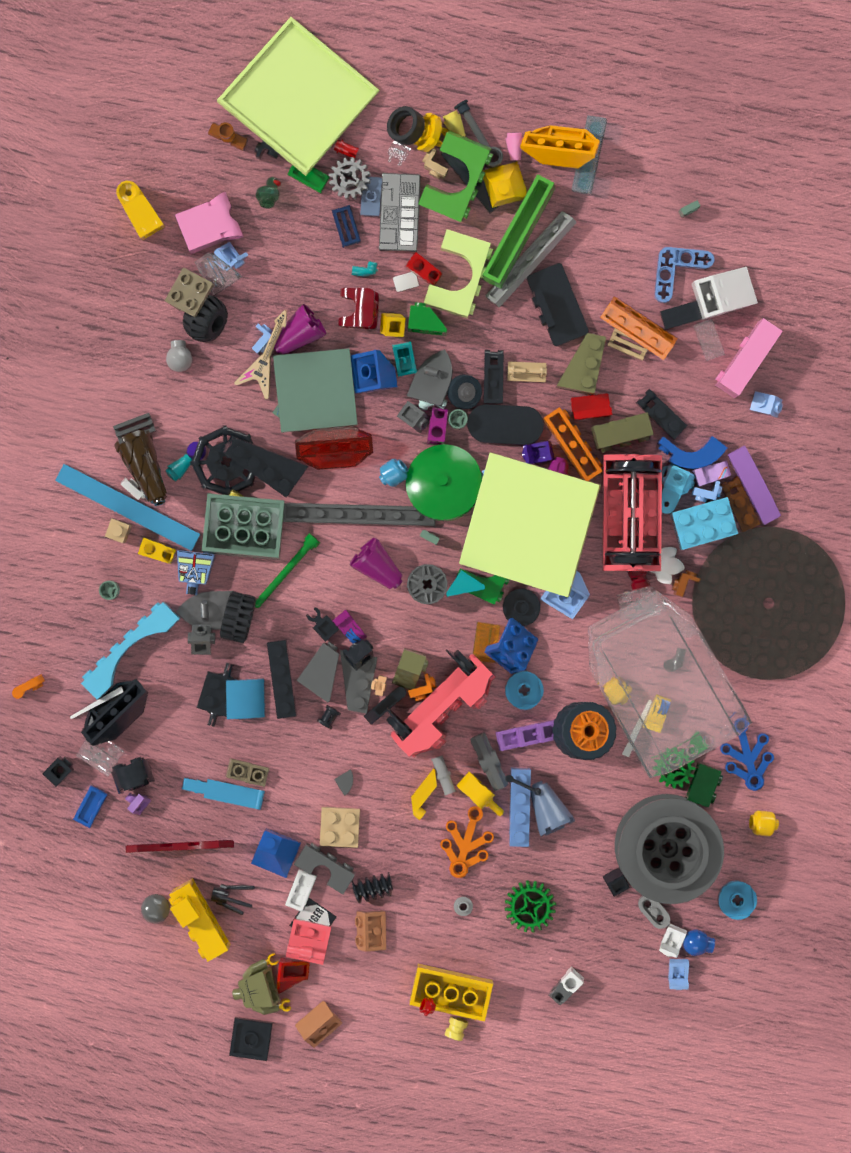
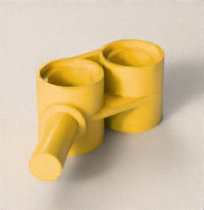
M469 771L456 786L470 797L479 808L489 807L498 816H502L504 810L493 801L495 795Z

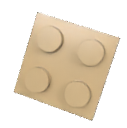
M322 807L320 846L358 848L360 809Z

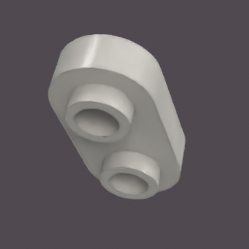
M644 896L639 898L638 907L654 927L663 929L669 925L670 916L659 902L652 901ZM647 900L651 902L649 907L644 906V902ZM658 915L663 916L662 921H657L656 918Z

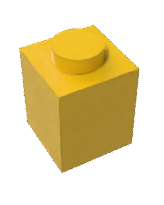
M381 313L380 332L384 336L404 337L406 318L401 314Z
M181 895L172 901L173 905L170 910L182 928L200 917L201 914L188 895L184 898Z

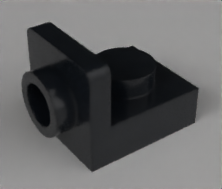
M264 141L262 143L258 142L254 151L258 160H261L265 150L267 151L266 154L272 158H283Z

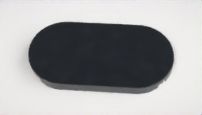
M485 404L471 411L467 420V428L471 436L482 443L528 445L539 439L544 429V422L540 413L528 406Z

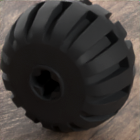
M208 295L196 317L184 312L183 327L186 333L192 339L200 342L215 340L220 336L227 323V308L220 299Z

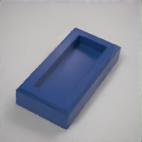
M91 785L73 820L91 828L108 793Z

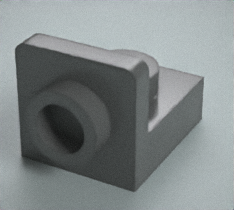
M407 401L397 415L399 419L418 433H421L430 421V417L409 401Z

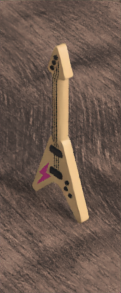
M284 310L274 320L276 325L264 353L235 381V385H239L256 379L259 382L265 399L269 398L270 356L282 328L287 325V310Z

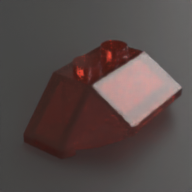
M353 426L313 429L295 440L296 458L317 470L356 467L369 455L373 454L372 434Z

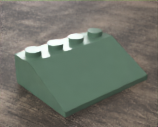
M208 493L202 552L280 560L285 501Z

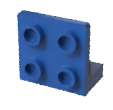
M510 618L499 642L487 646L484 653L510 674L526 670L538 638L515 619Z

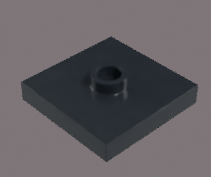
M235 1017L229 1056L267 1061L273 1022Z

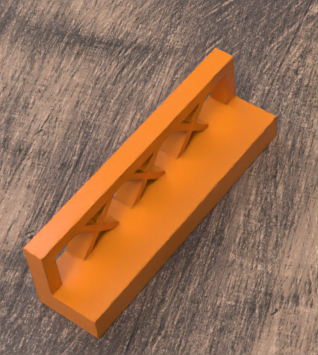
M615 296L600 316L601 319L662 360L666 358L678 339Z

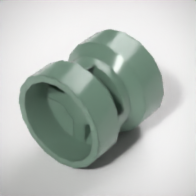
M460 409L453 410L448 418L449 425L458 430L465 427L468 420L467 414Z
M105 581L99 587V594L106 600L115 599L120 594V586L115 581Z

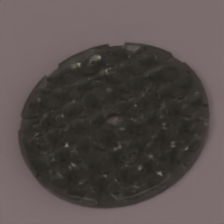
M759 527L733 535L720 543L709 554L696 576L700 578V582H695L693 587L692 615L698 635L704 646L716 660L738 674L761 680L783 679L800 674L811 668L827 654L841 631L845 615V591L839 571L829 555L817 543L798 532L779 527ZM766 598L773 600L774 605L770 609L765 608L763 605Z

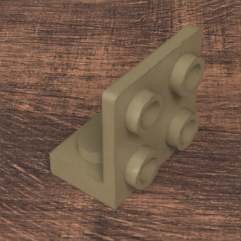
M183 267L165 302L179 311L182 310L196 317L214 284Z

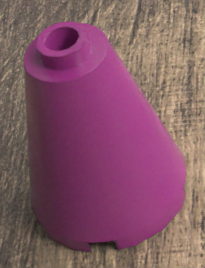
M306 304L300 306L287 321V325L282 328L274 347L277 353H289L327 334L321 321L314 317L315 313Z
M372 538L360 548L361 552L358 555L355 554L349 565L353 569L388 589H396L402 583L401 572L377 538Z

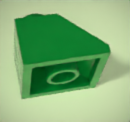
M418 302L410 306L408 332L446 336L447 328L430 307H426L425 303Z

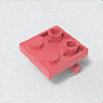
M294 918L286 957L323 965L332 926Z

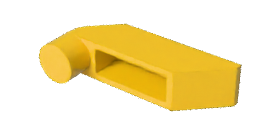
M434 768L411 796L413 816L418 820L426 813L421 806L437 787Z

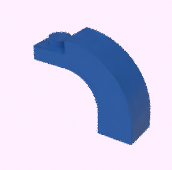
M713 436L696 452L682 451L665 437H661L657 442L660 446L658 449L665 455L671 454L667 462L683 469H699L708 466L719 459L727 449L725 445Z

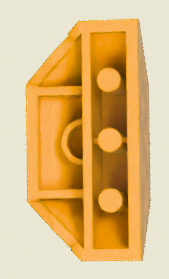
M549 125L534 131H526L520 147L541 164L580 168L595 158L600 140L595 138L586 129Z

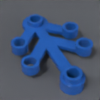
M737 718L732 723V729L738 733L743 754L734 750L728 743H723L720 746V751L722 754L730 755L744 763L748 773L737 768V765L731 761L725 764V770L744 779L748 789L757 791L764 785L762 775L769 763L773 762L774 755L771 752H764L762 754V762L756 770L754 762L764 745L769 742V737L764 733H760L757 736V743L753 750L750 751L746 736L748 723L742 718ZM738 722L743 724L741 729L736 728ZM761 736L766 737V741L763 743L760 742ZM727 745L729 746V751L725 753L723 752V747ZM766 754L771 755L769 761H766L764 758ZM729 764L734 765V769L732 771L728 770ZM754 777L758 780L756 784L751 783V779Z

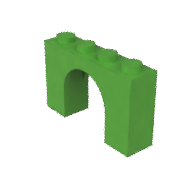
M448 131L440 151L452 155L466 164L470 176L468 185L460 192L449 193L427 184L418 204L461 222L463 218L467 219L471 210L468 207L470 200H475L478 190L475 189L478 182L482 183L486 173L483 172L485 164L489 165L493 154L490 153V147Z

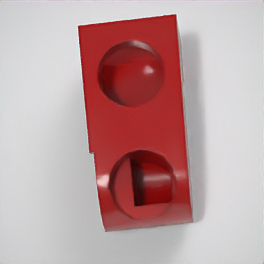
M417 252L412 255L404 266L433 286L436 285L443 275L441 271Z

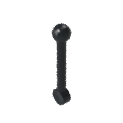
M512 775L505 777L506 782L520 785L533 791L535 795H540L542 792L540 788H533L514 779Z

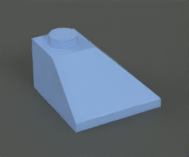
M576 571L569 597L545 590L540 600L573 619L588 599L590 593L581 574Z

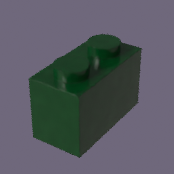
M698 762L685 798L709 808L710 804H714L717 794L714 793L716 787L721 785L723 779L722 771Z

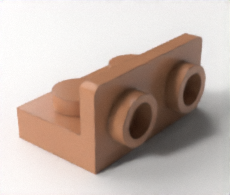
M357 911V916L355 917V925L357 927L355 943L357 949L365 952L386 950L385 911Z

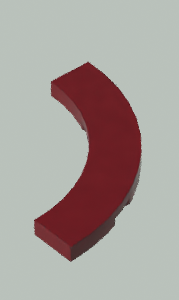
M216 840L127 845L126 853L234 848V841Z

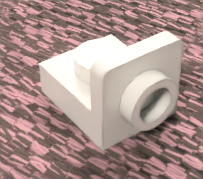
M125 477L120 483L137 500L140 497L145 498L142 490L138 489L139 485L132 478L128 480Z

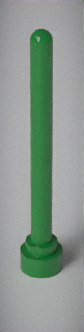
M309 533L304 538L305 541L302 548L256 599L255 608L261 607L309 550L316 549L321 542Z

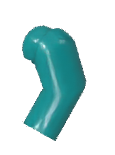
M369 261L367 267L352 266L351 275L361 277L374 275L378 271L377 262Z

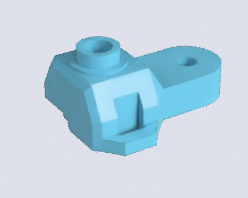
M672 464L662 468V484L664 486L662 490V513H672L676 509L681 495L693 489L695 484L694 474ZM665 502H669L668 507L664 506Z

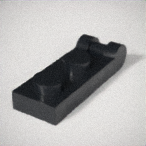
M484 350V403L503 404L504 350H498V352ZM490 359H498V365H490Z
M648 389L645 392L646 395L642 399L639 398L636 404L645 413L648 412L649 417L675 440L688 425L662 402L653 391ZM652 400L655 405L650 409L647 404Z

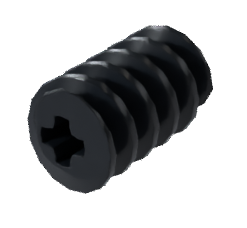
M388 872L387 878L381 873L379 880L373 875L371 882L368 877H365V883H362L359 878L357 885L352 880L354 895L359 904L362 902V897L368 902L370 895L373 900L377 899V894L381 898H384L385 892L389 897L392 895L393 886L390 872Z

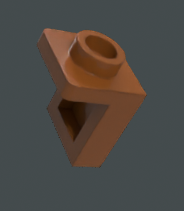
M686 570L685 573H680L678 580L675 579L672 585L673 595L683 597L688 580L700 582V578H697V574Z

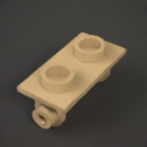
M508 362L507 381L546 382V363Z

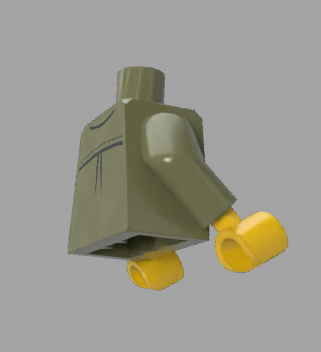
M274 953L268 955L266 960L262 959L250 965L243 973V979L238 981L239 988L232 991L234 1000L242 999L246 1008H252L253 1011L263 1015L279 1012V1009L285 1012L291 1010V1006L283 1007V1004L290 1002V1000L284 998L280 1001L272 969L267 966L269 964L276 965L279 960L275 963L270 962V957L276 955Z

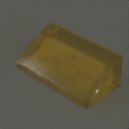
M477 622L473 654L480 661L495 663L484 651L487 646L498 643L500 625Z

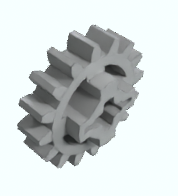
M354 157L349 162L344 158V163L342 164L337 161V168L332 166L334 174H329V177L333 179L329 184L334 186L332 190L334 193L338 192L340 198L344 195L345 199L348 200L352 196L355 200L357 194L363 196L362 190L368 191L366 184H371V181L367 177L371 176V174L366 171L368 169L366 165L362 166L360 159L355 163ZM360 171L362 173V181L358 177ZM338 176L341 178L340 186L338 184ZM345 176H346V177H353L355 181H353V180H352V181H351V180H348V181H347V179L345 178Z

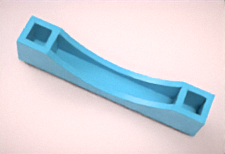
M166 602L155 604L151 608L152 613L148 617L143 616L137 622L139 626L134 631L130 629L123 636L125 640L121 644L117 642L109 650L111 654L107 658L103 656L96 663L98 667L93 672L89 670L82 677L84 681L81 684L97 700L113 686L117 665L125 652L133 644L148 635L168 632L181 619Z

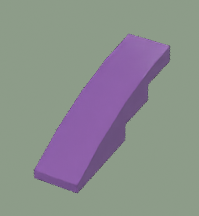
M742 446L729 453L728 457L743 488L746 490L752 505L755 507L761 522L765 525L780 517L781 514L747 448Z
M554 720L495 732L499 751L553 741L552 727Z

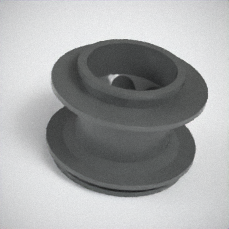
M658 794L642 799L626 812L618 825L615 835V857L621 872L638 893L655 902L679 904L697 898L712 886L722 868L724 843L719 827L704 809L683 796ZM661 824L665 825L666 831L663 834H658L656 831L657 827ZM678 828L685 829L683 837H676L675 832ZM647 839L654 841V845L650 849L644 847V842ZM668 842L671 848H667V851H665L662 845H666ZM685 846H690L691 853L687 856L683 855L682 849ZM655 857L660 858V864L652 867L650 864L651 860ZM678 861V869L671 870L669 868L670 863Z

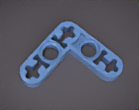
M674 247L663 248L658 255L655 299L659 303H666L672 298L675 266L708 269L714 263L713 254L704 250ZM666 251H669V255H672V258L668 260V265H672V268L668 266L661 267V264H665V257H662V254H665ZM683 253L691 255L692 260L690 263L682 262L681 255ZM695 254H698L697 258H703L704 255H707V259H710V262L706 265H703V261L698 260L696 262L697 265L693 264ZM668 270L671 274L670 279L662 280L660 272ZM659 283H670V287L666 286L665 293L669 294L665 299H661V295H658V292H661L663 285L659 286Z

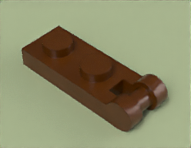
M736 476L730 482L721 483L722 491L725 497L729 499L731 510L741 531L745 532L760 525L739 477ZM736 487L738 492L732 495L730 490Z

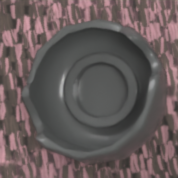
M158 894L147 896L141 905L142 917L152 924L165 921L170 912L169 901L164 896Z

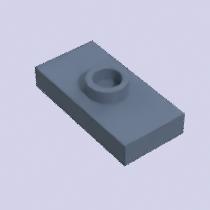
M367 177L371 184H366L368 191L362 190L360 215L379 217L382 178Z

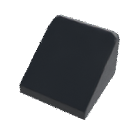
M616 868L603 876L613 897L630 888L620 868Z

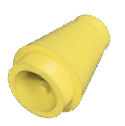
M457 110L443 116V123L449 131L464 137L466 136L461 115H458Z

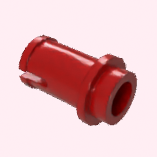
M343 139L337 140L333 150L337 151V154L341 153L355 159L359 148L343 142Z

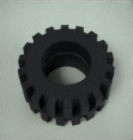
M234 591L230 593L222 620L221 638L244 643L247 640L256 604L255 596Z

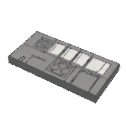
M382 173L380 251L417 252L418 203L420 198L419 174Z

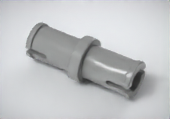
M443 755L431 759L438 775L436 776L437 780L439 779L442 785L444 795L455 792L456 789L450 777L451 772L446 767Z

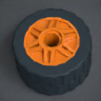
M574 702L566 705L558 712L552 727L553 739L558 749L564 755L580 760H595L596 758L603 757L613 747L617 735L615 719L610 714V711L594 702Z

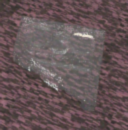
M212 252L205 254L194 262L202 277L214 284L211 290L213 296L242 278L241 274Z

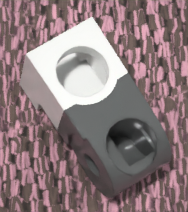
M570 967L566 974L551 989L548 996L558 1005H562L584 983V977Z

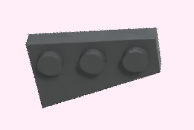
M340 650L347 708L349 711L367 714L371 685L378 657H373L356 671L344 658L343 650Z

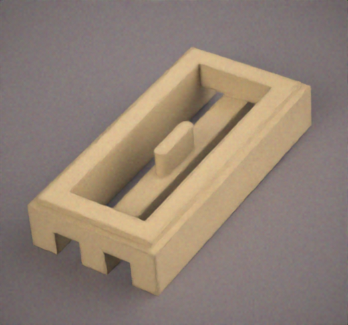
M615 328L607 346L643 361L647 349L617 337L616 334L631 339ZM613 341L620 342L642 353L641 355L614 344Z

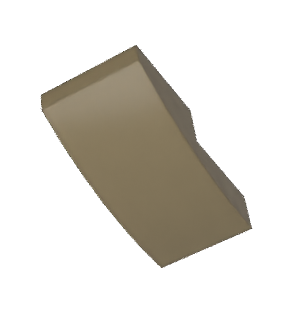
M230 758L226 777L265 787L269 768Z

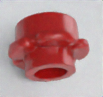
M424 998L420 1004L419 1011L424 1016L433 1014L436 1003H434L432 998Z

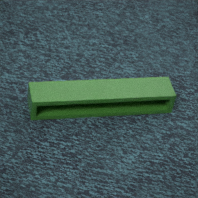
M537 174L483 273L484 281L499 289L502 288L555 191L554 182Z

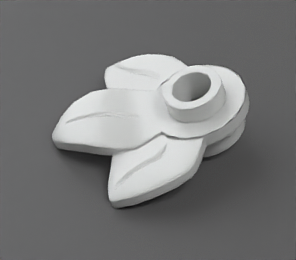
M674 547L661 548V571H650L663 584H671L672 575L678 574L685 569L683 563L679 559L674 558L677 549Z

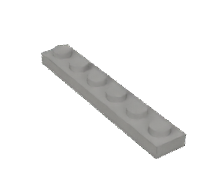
M562 211L515 262L502 288L499 289L493 286L485 297L500 308L577 223L574 218Z

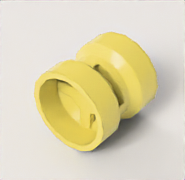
M450 1016V1025L444 1035L454 1040L462 1041L464 1037L463 1031L467 1028L468 1021L456 1016Z

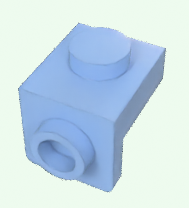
M230 242L214 251L227 271L233 267L235 269L240 268L245 264L244 259L248 256L247 252L239 255Z
M265 324L262 326L256 325V328L263 333V336L252 347V350L258 355L261 352L264 353L273 332Z
M755 391L750 410L777 418L778 414L782 411V399L774 395Z
M714 481L712 491L694 487L691 495L696 496L695 500L706 502L707 499L715 501L716 497L719 498L721 495L722 486H719L720 481Z
M669 959L668 982L670 989H689V959Z

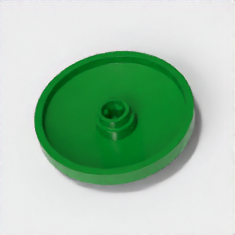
M448 444L435 445L418 454L410 464L406 478L407 495L413 506L422 515L437 521L455 520L467 514L475 506L482 482V473L476 460L464 449Z

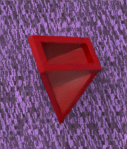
M280 958L277 978L278 994L303 980H308L310 962Z

